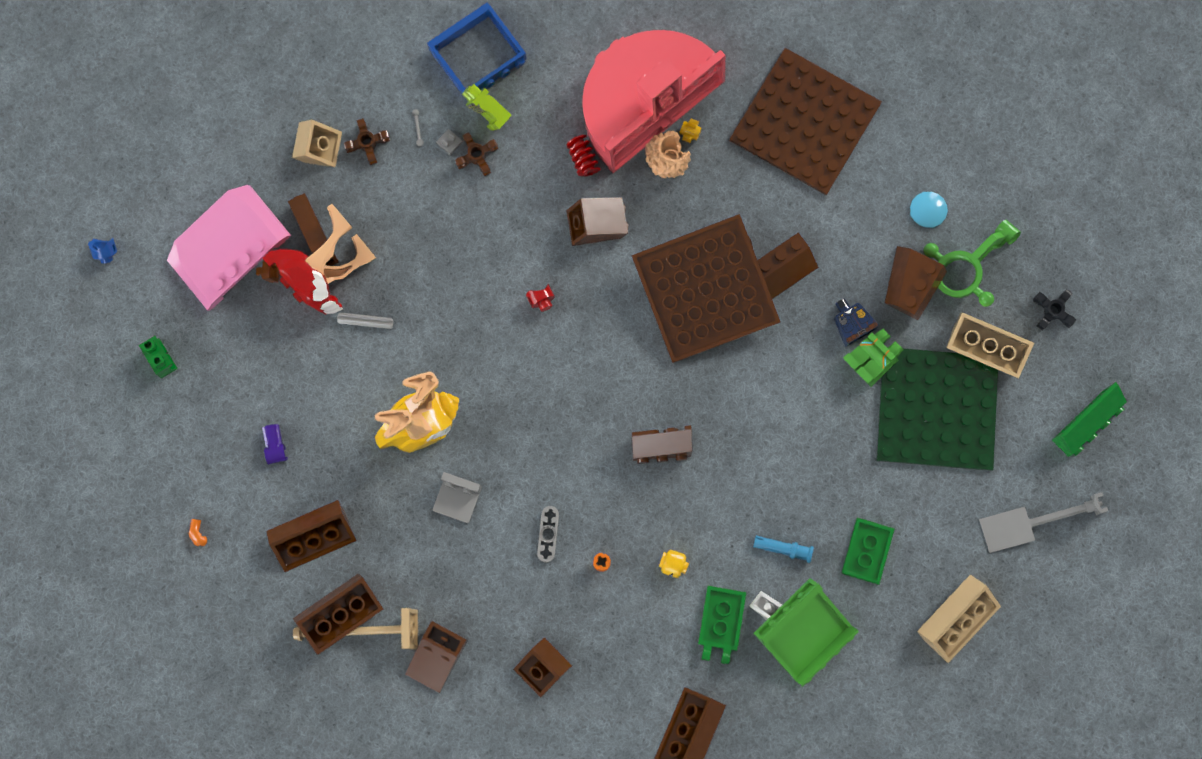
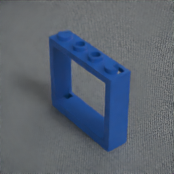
M488 2L427 42L428 49L461 94L466 88L438 51L486 18H490L516 53V56L476 82L475 85L480 90L488 89L495 84V80L498 78L507 77L510 74V70L514 67L520 68L523 66L527 59L525 51Z

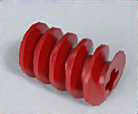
M579 135L568 141L566 147L570 149L569 154L572 156V162L575 163V169L578 170V176L587 177L596 174L601 168L594 167L598 164V161H592L595 154H589L593 148L586 147L590 144V140H583L587 135Z

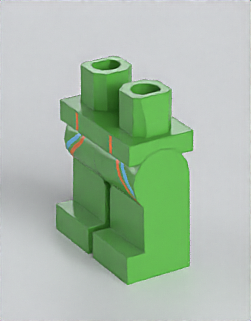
M884 329L875 335L871 333L856 349L843 357L870 387L893 364L899 361L897 357L903 351V348L896 341L888 348L884 345L891 338Z

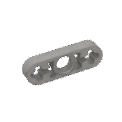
M553 506L545 507L541 514L537 555L539 560L544 563L551 562L555 557L559 512ZM549 510H553V513L556 514V517H552L551 524L555 523V527L550 525L543 526L544 522L548 523V517L545 516V513H548ZM546 529H551L554 532V537L550 540L543 538V532ZM542 541L544 543H553V547L549 545L548 549L552 555L548 556L547 559H544V556L541 555V552L545 551V545H541Z

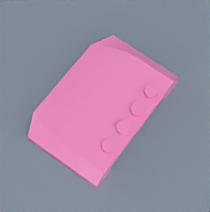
M245 185L228 190L174 241L167 261L203 306L210 311L224 299L223 296L262 260V257L268 251L279 248L291 235L250 185Z

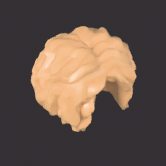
M668 131L664 134L654 135L649 143L646 144V162H648L655 175H659L662 178H675L683 176L684 171L688 169L691 153L690 151L681 152L678 132Z

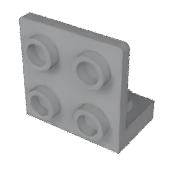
M443 472L441 478L443 483L433 511L469 523L482 486Z

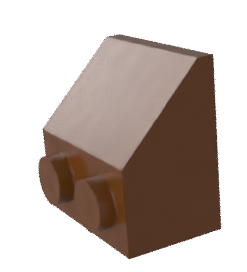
M544 637L513 670L542 697L572 665Z

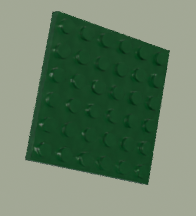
M903 348V351L897 357L899 361L893 364L881 377L876 461L993 471L998 370L960 353Z

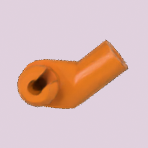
M191 519L190 539L196 546H205L207 537L202 536L199 532L201 520Z

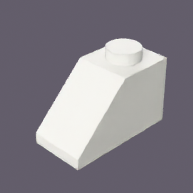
M762 591L749 605L766 620L782 606L781 603Z

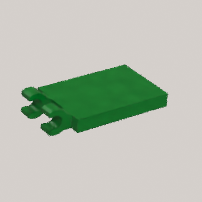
M707 586L698 645L704 646L701 660L709 661L711 649L714 647L723 649L721 663H730L731 651L737 652L746 592Z

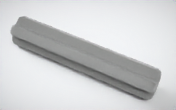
M338 313L337 322L340 324L392 329L394 324L392 318L349 313Z

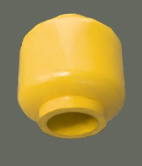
M670 549L667 553H663L659 567H661L663 574L679 578L681 573H686L689 563L686 562L685 554Z

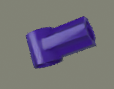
M279 424L262 427L266 446L264 454L267 464L287 461L288 458L285 457L284 452L286 447L282 442Z

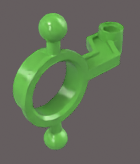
M1004 220L998 225L995 233L991 234L973 254L966 251H953L943 256L939 253V248L936 244H926L923 250L925 256L936 259L945 268L954 261L963 260L971 263L976 271L975 279L968 288L959 291L951 290L944 285L942 280L938 286L939 290L955 298L967 297L974 293L979 297V303L982 306H991L994 302L993 294L987 291L984 292L979 288L983 277L980 262L992 250L1001 248L1006 242L1009 245L1014 243L1020 236L1021 231L1008 220Z

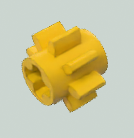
M691 118L689 122H683L679 134L683 135V141L691 143L692 139L698 140L702 127L698 126L699 121Z

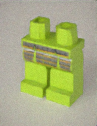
M475 84L468 86L462 93L468 100L465 105L488 120L489 123L486 127L491 131L500 129L512 115L491 95H487L489 91L486 88L480 90Z

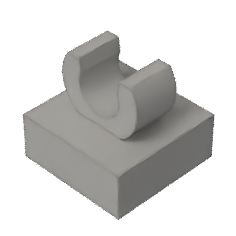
M448 129L436 141V144L451 155L463 141Z

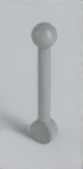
M414 109L412 115L415 118L418 139L416 144L421 147L424 142L420 134L419 111Z

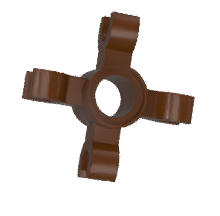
M364 118L359 119L357 124L360 133L357 140L344 142L345 150L347 153L362 149L366 152L370 165L376 164L377 160L374 149L376 144L390 141L388 132L384 130L373 135L368 131ZM365 139H371L369 144H362Z
M469 132L462 135L463 140L468 146V154L455 159L459 170L473 163L480 167L484 177L491 174L485 158L487 154L499 149L495 139L482 146L474 142ZM476 151L482 153L479 157L472 156Z

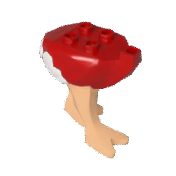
M333 204L327 207L333 224V232L327 241L313 254L308 256L302 251L294 249H276L268 251L262 257L269 267L276 264L282 277L279 281L286 289L290 287L295 292L292 295L299 303L303 301L304 304L325 315L333 314L343 309L342 304L338 302V298L330 295L328 284L334 280L345 278L354 269L376 259L374 254L356 234L352 237L356 249L355 259L342 266L326 265L334 255L335 245L339 238L352 229L351 225Z

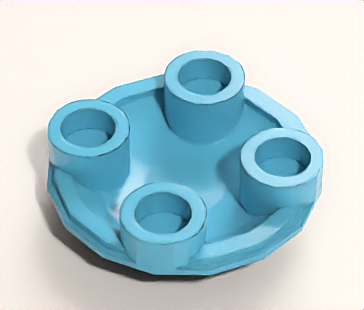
M934 192L918 194L912 200L910 206V216L917 224L926 228H935L946 219L948 212L944 198Z

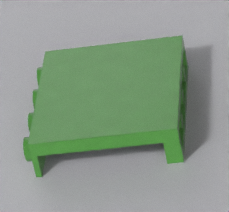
M811 578L753 633L789 675L802 687L809 683L813 676L823 669L859 632L822 591L823 588Z

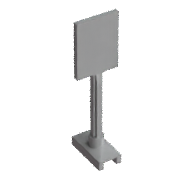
M1100 492L1092 495L1090 501H1086L1082 505L1033 519L1028 518L1025 506L979 519L989 553L1035 541L1032 531L1034 526L1084 512H1095V515L1108 512L1107 507L1101 509L1103 503L1098 500L1103 496V493Z

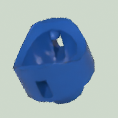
M113 238L109 241L92 239L88 243L93 259H100V262L103 264L113 261L112 256L117 253Z

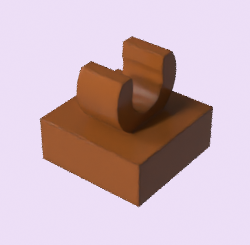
M263 260V266L256 268V275H261L262 279L268 282L278 283L279 270L276 264L269 267Z

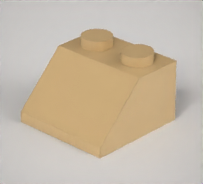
M314 120L299 122L292 158L304 163L336 167L342 132Z

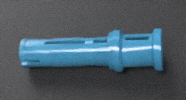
M756 535L753 548L785 554L793 560L797 558L810 563L814 546L806 547L798 545L797 542L790 544Z

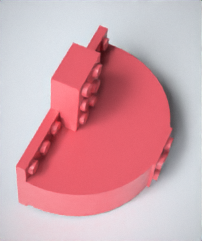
M651 30L636 33L625 38L622 37L619 40L616 39L606 51H601L596 56L595 64L591 68L584 86L583 113L591 145L612 173H615L644 149L654 135L667 130L725 81L726 55L721 50L715 53L703 42L684 33L668 30Z

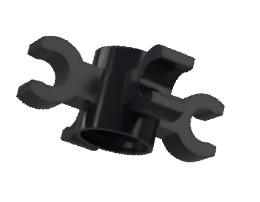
M1066 289L1058 299L1052 301L1041 292L1033 298L1036 304L1044 308L1045 316L1037 324L1040 330L1043 331L1051 320L1059 319L1068 328L1075 323L1076 319L1065 312V302L1073 293ZM1051 306H1055L1058 309V314L1051 311Z

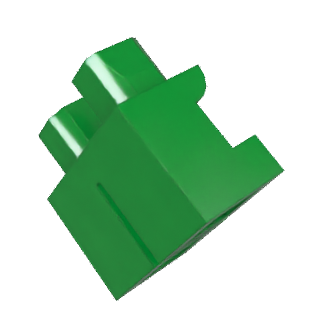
M153 336L139 345L153 371L161 379L178 369L160 338L157 339L156 336Z

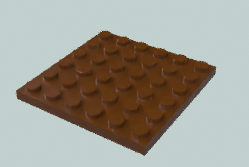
M785 48L729 141L827 196L882 101Z
M740 214L632 255L672 363L780 323Z

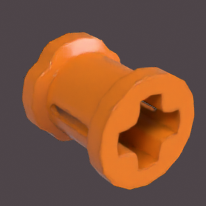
M603 553L597 554L593 561L594 568L600 572L606 571L610 567L609 556ZM598 558L607 559L605 567L602 565L597 566Z

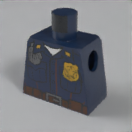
M844 298L835 304L840 313L835 316L834 321L845 347L878 328V323L860 303L850 307Z

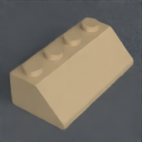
M962 312L957 318L946 348L1019 378L1034 343Z
M970 575L917 632L929 646L949 663L1001 606L989 588Z

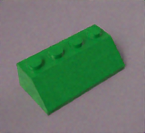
M1115 382L1105 388L1052 439L1068 457L1073 454L1077 456L1084 449L1082 445L1086 441L1090 443L1097 437L1096 432L1100 428L1102 430L1111 423L1109 419L1113 415L1117 417L1124 410L1122 406L1127 401L1119 385Z

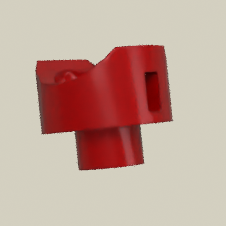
M549 284L543 290H529L526 293L532 308L539 307L541 312H544L552 307L550 301L555 298V295Z

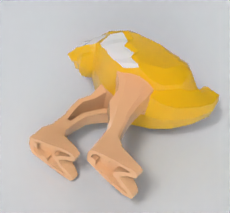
M432 372L422 373L405 379L403 385L414 388L417 391L401 398L393 404L389 411L379 412L375 415L377 421L384 423L375 436L376 444L380 449L395 446L404 452L411 453L440 441L451 430L452 422L455 420L458 411L459 398L450 393L441 392L438 394L435 392L439 382Z

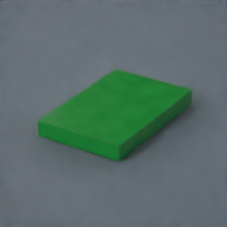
M857 517L841 574L880 585L895 529Z

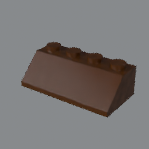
M799 232L757 260L772 299L819 268L810 247Z
M339 500L266 531L269 545L284 572L357 541Z
M357 574L298 614L293 620L313 650L319 655L383 610V607L364 578Z
M684 687L654 759H704L726 705Z

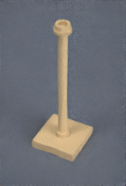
M401 608V625L357 627L346 636L401 633L402 649H417L418 610ZM298 627L294 628V640L302 641L304 635Z

